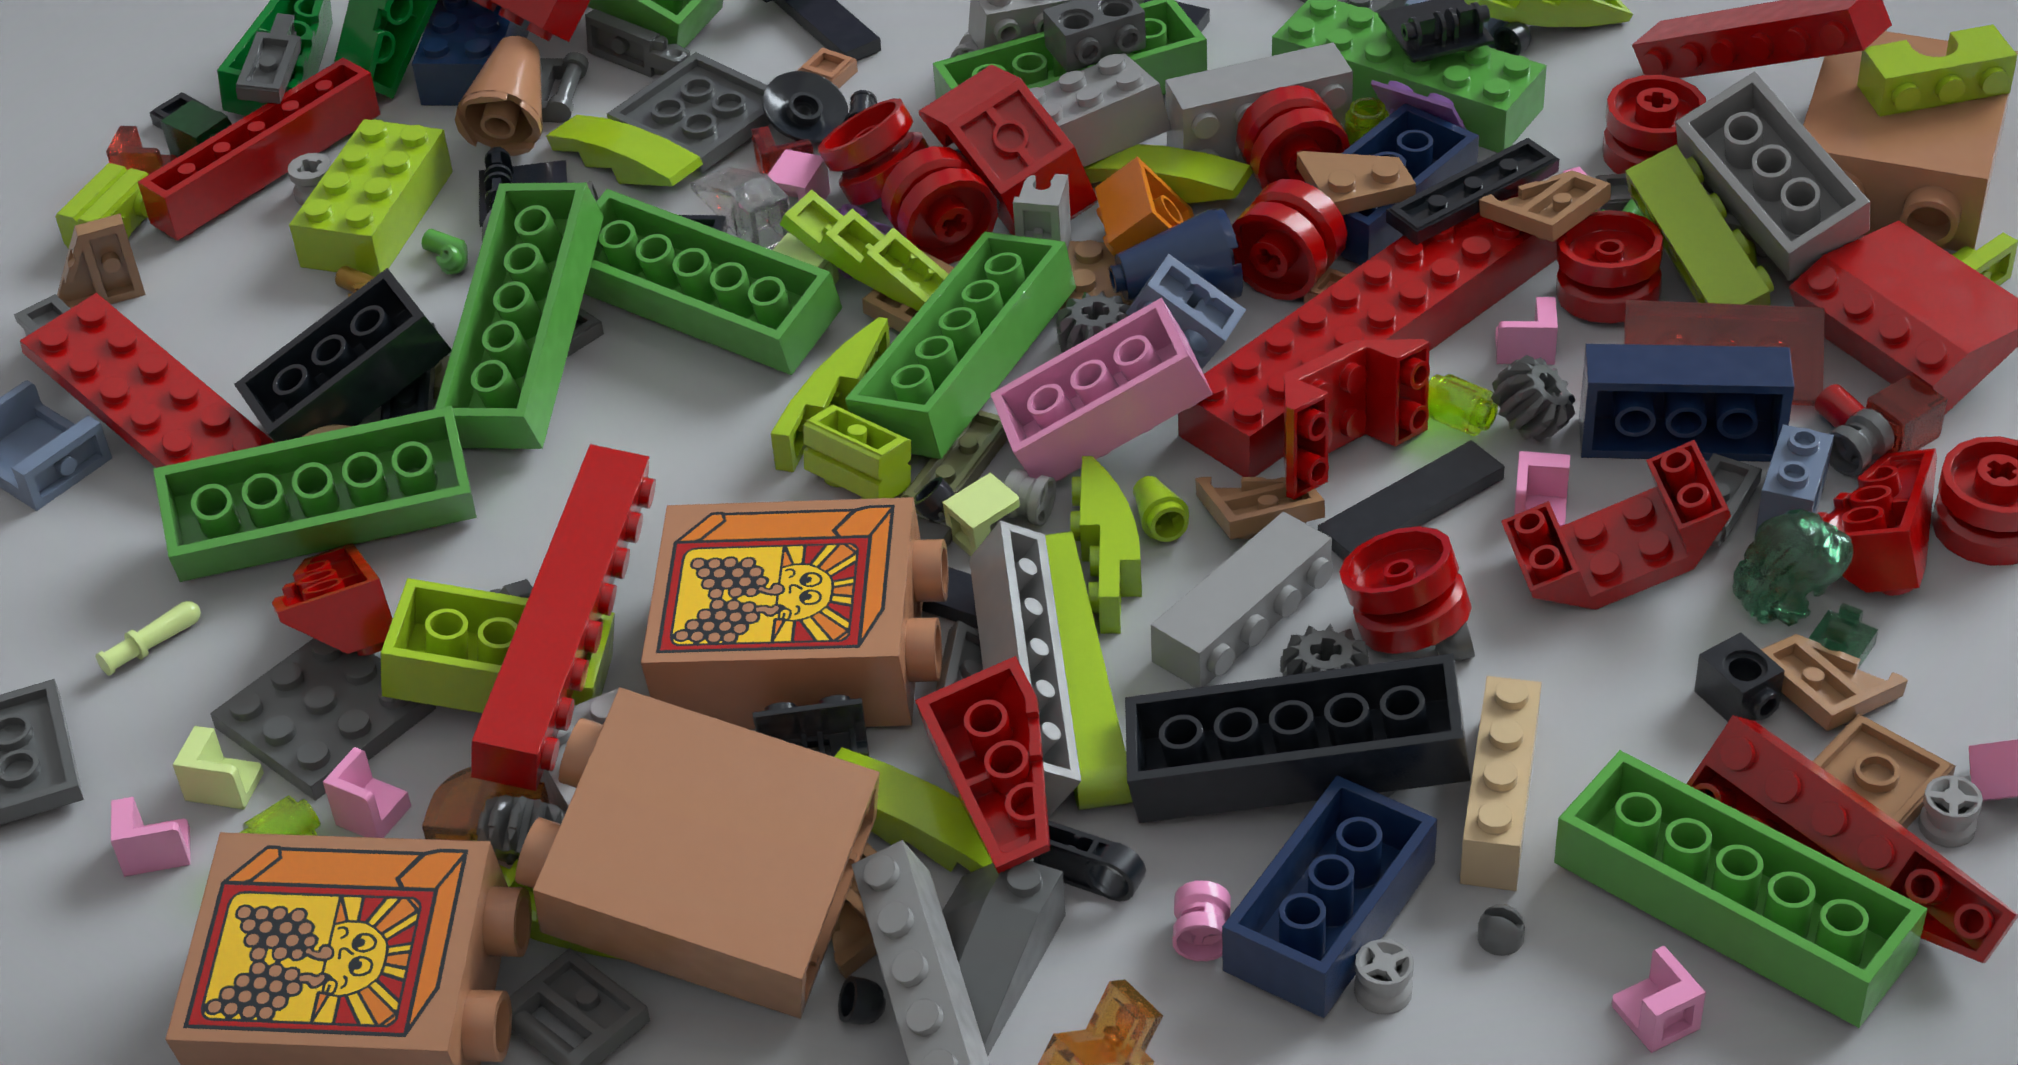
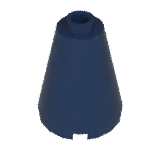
M1218 208L1208 209L1116 254L1115 265H1111L1108 268L1114 293L1121 292L1125 300H1135L1148 279L1166 256L1170 254L1229 298L1241 297L1243 292L1242 264H1235L1233 249L1238 248V244L1226 212Z

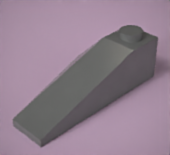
M1025 861L999 874L992 863L962 876L942 910L987 1056H989L1066 916L1063 871L1031 861Z

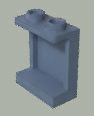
M30 381L22 382L0 397V488L35 511L41 509L112 459L102 425L99 421L88 415L74 424L45 406L40 400L35 384Z

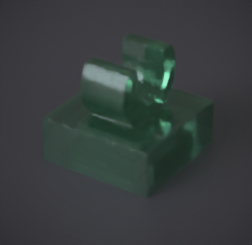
M1842 603L1839 613L1831 610L1827 611L1808 639L1820 643L1829 650L1841 651L1861 659L1859 669L1876 644L1878 629L1861 623L1863 610Z

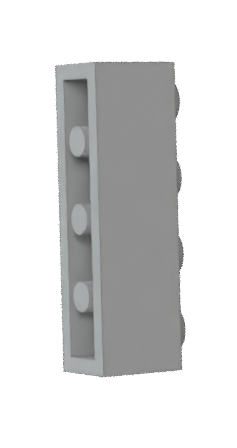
M1283 511L1151 624L1152 662L1195 688L1205 687L1216 676L1225 674L1236 658L1250 646L1254 647L1259 644L1270 628L1283 617L1286 618L1292 615L1303 599L1315 589L1322 588L1328 582L1333 572V563L1331 562L1332 538Z

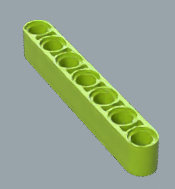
M1072 531L1045 535L1081 775V782L1073 790L1077 809L1079 811L1133 803L1127 783L1126 750Z

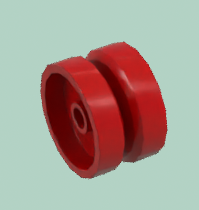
M1641 75L1624 80L1612 89L1607 98L1605 116L1607 127L1604 131L1602 148L1604 162L1616 174H1626L1625 171L1674 145L1678 146L1676 121L1704 104L1706 97L1696 86L1675 77Z
M1299 85L1279 87L1260 96L1245 111L1238 123L1236 135L1240 154L1246 164L1251 166L1254 177L1262 190L1268 184L1280 179H1293L1305 182L1297 169V152L1342 153L1350 147L1346 132L1333 117V113L1324 99L1313 89Z
M900 98L879 102L852 116L828 134L818 146V151L829 170L843 172L838 181L839 186L852 205H862L881 198L886 178L896 165L913 152L930 147L921 132H908L914 121Z
M931 146L913 152L899 162L886 178L881 193L882 211L893 227L918 249L947 264L960 261L984 232H993L998 218L997 200L989 187L977 175L964 155L950 147Z
M1280 179L1272 182L1260 192L1252 204L1232 224L1238 248L1233 249L1235 264H1242L1243 280L1257 292L1273 299L1291 301L1306 296L1345 249L1348 233L1343 216L1334 202L1317 187L1293 179Z
M1605 210L1593 212L1557 239V262L1559 269L1556 275V295L1561 307L1578 318L1590 322L1610 324L1632 321L1653 310L1659 304L1662 291L1660 265L1663 258V236L1659 227L1646 217L1631 212Z
M1994 436L1976 437L1961 442L1946 454L1938 485L1939 491L1931 520L1935 536L1949 551L1967 561L1989 566L2017 564L2018 440Z
M1408 527L1377 535L1357 546L1344 559L1339 571L1349 604L1354 607L1353 613L1362 641H1365V644L1374 651L1397 654L1415 652L1436 645L1455 634L1467 622L1472 609L1462 576L1458 573L1459 566L1449 537L1435 528Z

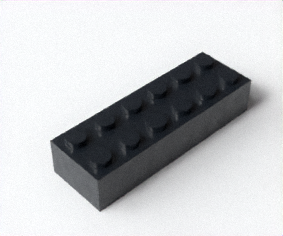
M1454 654L1125 697L1127 783L1139 823L1318 801L1336 776H1340L1377 793L1471 781Z

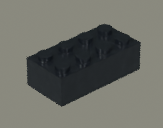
M386 268L234 385L267 434L276 443L300 438L308 432L323 426L346 425L352 427L359 425L364 418L389 399L397 396L402 389L427 370L435 367L440 360L451 353L452 349L390 270Z

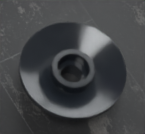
M791 71L775 77L767 85L762 100L763 111L769 123L782 135L802 143H821L828 134L843 123L845 116L848 114L846 99L839 88L828 79L805 71Z

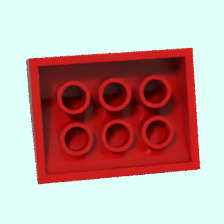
M1899 220L1823 255L1789 286L1798 320L1939 418L1948 413L2018 347V298Z

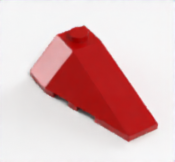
M1936 448L1886 453L1857 477L1859 487L1852 493L1841 492L1833 499L1835 509L1829 514L1828 512H1818L1810 519L1802 539L1804 551L1865 593L1882 592L1885 595L1897 596L1920 588L1927 564L1937 464Z
M353 543L305 558L292 574L295 582L285 584L282 588L284 595L275 597L272 601L274 612L281 623L346 654L357 651L358 656L371 655L382 650L393 620L380 578Z
M1017 657L1009 658L915 700L934 750L997 873L999 874L1050 851L1039 705L1037 696Z

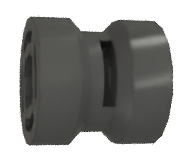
M1864 408L1853 414L1846 421L1845 426H1838L1828 433L1834 435L1829 464L1836 471L1846 476H1855L1861 473L1870 465L1872 459L1875 460L1882 457L1894 446L1895 436L1889 422L1873 409Z

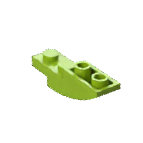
M1082 456L1081 476L1072 477V507L1080 506V511H1071L1070 531L1073 532L1075 541H1081L1082 562H1090V576H1099V582H1089V601L1092 613H1099L1100 634H1121V597H1142L1138 531L1129 503L1118 484L1093 456Z

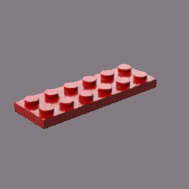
M98 293L93 294L20 340L22 353L156 468L275 443Z

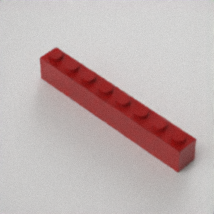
M593 444L589 445L472 738V778L536 791L544 770L553 771L560 745V740L556 738L558 731H567L569 729L574 711V699L571 696L574 690L582 692L585 686L589 668V660H586L587 653H596L599 648L603 630V622H600L601 616L611 615L617 586L614 585L615 578L624 579L630 558V549L627 548L628 543L636 544L638 542L643 523V513H640L642 508L650 509L654 498L656 479L648 477L650 456Z

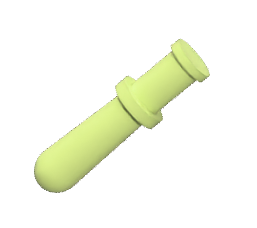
M184 601L138 632L135 630L128 631L124 634L125 640L107 651H100L95 655L100 668L110 676L115 673V669L133 658L143 659L149 655L148 649L194 625L200 618L201 610L196 603Z

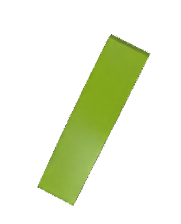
M1464 0L1467 5L1477 2L1480 6L1486 5L1491 18L1506 22L1518 21L1521 24L1543 27H1592L1629 22L1633 16V13L1620 0Z
M575 115L546 135L553 151L579 152L585 167L612 168L618 184L673 187L703 165L700 156L666 138L639 127L603 117Z
M1145 144L1134 145L1084 167L1090 183L1103 182L1138 156L1186 203L1235 199L1253 173L1251 166L1209 153Z
M810 190L789 209L779 224L815 253L854 279L918 311L949 275L896 229L892 228L884 235L853 208L843 216L813 190Z
M878 317L848 339L813 372L790 400L770 433L776 470L795 471L804 453V449L807 447L804 444L803 425L809 418L831 405L848 411L845 398L890 346L888 318Z
M843 747L834 756L880 772L877 816L871 832L890 845L901 840L905 843L908 842L950 872L953 871L958 863L971 872L992 864L958 797L890 764Z

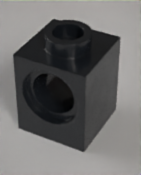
M1740 632L1699 654L1694 692L1727 722L1732 715L1753 721L1757 719L1764 720L1779 708L1785 670Z

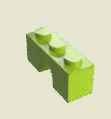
M1994 24L1950 32L1946 56L1931 57L1920 54L1911 47L1907 40L1869 46L1862 51L1857 86L1879 117L2008 94L2011 91L2017 54Z

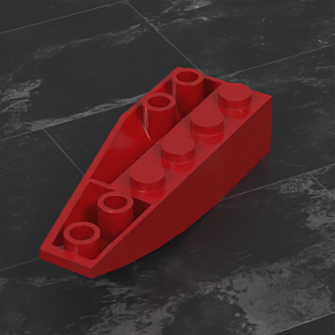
M1732 715L1687 782V785L1926 907L1927 913L1921 939L1978 962L1986 963L2018 918V914L1953 863L1756 721Z

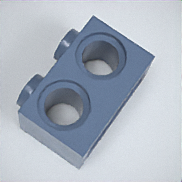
M1168 254L1143 286L1126 311V314L1131 315L1162 297L1186 336L1199 366L1204 368L1226 342L1246 309Z
M1783 424L1761 491L1755 535L1803 545L1802 539L1810 519L1817 513L1827 480L1834 435Z

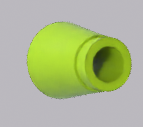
M1146 476L1139 479L1133 487V495L1145 534L1161 542H1171L1180 538L1189 525V508L1187 504L1161 483L1158 478Z

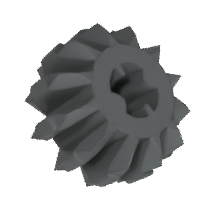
M1104 291L1097 296H1091L1084 292L1080 300L1074 298L1067 299L1066 307L1058 310V318L1056 320L1057 342L1060 345L1061 352L1064 353L1128 317L1129 315L1126 314V311L1130 305L1123 304L1121 296L1106 297Z
M1526 355L1520 360H1515L1502 370L1492 382L1494 393L1491 398L1500 407L1498 415L1505 417L1509 422V428L1518 429L1521 436L1526 440L1533 438L1541 442L1547 437H1552L1569 423V419L1575 415L1573 403L1576 400L1574 395L1567 390L1568 382L1559 377L1557 368H1549L1546 361L1541 357L1535 360L1533 357Z
M1331 623L1326 630L1318 631L1308 625L1304 635H1291L1290 642L1287 648L1283 649V656L1280 658V672L1283 676L1370 665L1365 641L1355 640L1351 629L1339 633L1335 632Z
M503 795L487 799L483 812L479 816L476 832L478 835L477 841H490L497 860L506 862L507 865H513L519 859L524 841L535 820L541 817L561 824L566 811L561 810L555 804H547L541 802V799L533 800L524 796L512 797Z

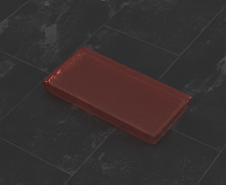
M1626 300L1623 344L1790 347L1795 385L1792 405L1814 406L1818 395L1823 391L1825 308Z

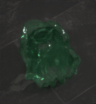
M1802 509L1789 510L1783 515L1772 517L1758 527L1754 541L1748 546L1744 554V560L1738 563L1733 576V593L1739 600H1742L1741 604L1747 612L1749 611L1751 617H1756V621L1761 624L1772 623L1776 619L1787 626L1797 624L1799 619H1804L1811 614V611L1808 609L1809 601L1806 598L1807 594L1813 591L1814 597L1823 595L1828 586L1839 580L1851 564L1853 556L1851 538L1845 532L1838 530L1836 526L1823 521L1819 514Z

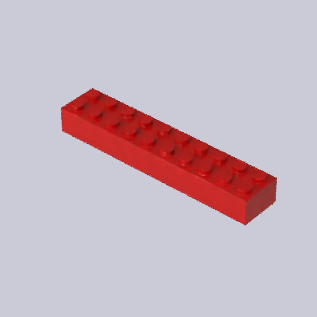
M1518 193L1505 200L1518 197ZM1480 213L1418 245L1402 236L1204 373L1213 395L1198 402L1195 406L1178 413V436L1242 477H1256L1284 457V373L1352 340L1424 339L1430 342V350H1432L1557 259V239L1554 242L1539 239L1535 235L1482 217Z

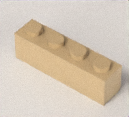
M1495 676L1486 677L1463 833L1460 884L1517 891L1538 729L1542 682Z

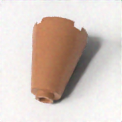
M522 36L503 38L459 102L454 120L458 132L468 143L475 147L477 142L491 148L502 147L510 156H518L530 152L534 148L535 142L540 139L543 130L540 51L529 39Z

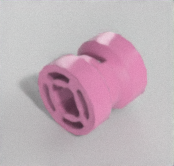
M1198 880L1186 883L1178 888L1174 896V915L1177 920L1173 925V948L1179 955L1193 961H1211L1222 956V926L1230 917L1231 895L1226 888L1218 883Z

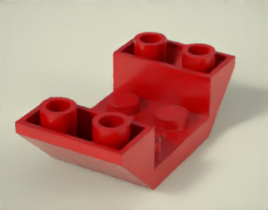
M991 64L919 110V116L943 147L954 143L1000 201L998 217L1012 235H1015L1013 200L1014 197L1020 196L1024 181L1031 175L1036 176L1035 189L1038 190L1048 189L1050 181L1055 174L1068 175L1070 220L1097 204L1098 199L1075 146L1021 78Z
M1424 339L1352 340L1284 373V469L1286 497L1295 500L1314 488L1316 489L1327 483L1329 471L1328 453L1365 434L1396 447L1428 430L1429 341Z
M1695 440L1646 460L1656 487L1568 524L1559 525L1549 501L1502 520L1501 523L1532 597L1597 610L1694 570L1731 517L1729 508Z

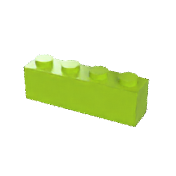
M1674 145L1625 171L1629 194L1642 215L1659 227L1663 236L1664 250L1719 338L1771 312L1770 293L1774 291V286L1770 276L1763 266L1760 265L1755 268L1747 255L1751 254L1744 235L1739 229L1731 231L1724 220L1727 218V212L1722 201L1715 192L1708 195L1701 184L1704 182L1702 171L1692 156L1685 159L1678 146Z

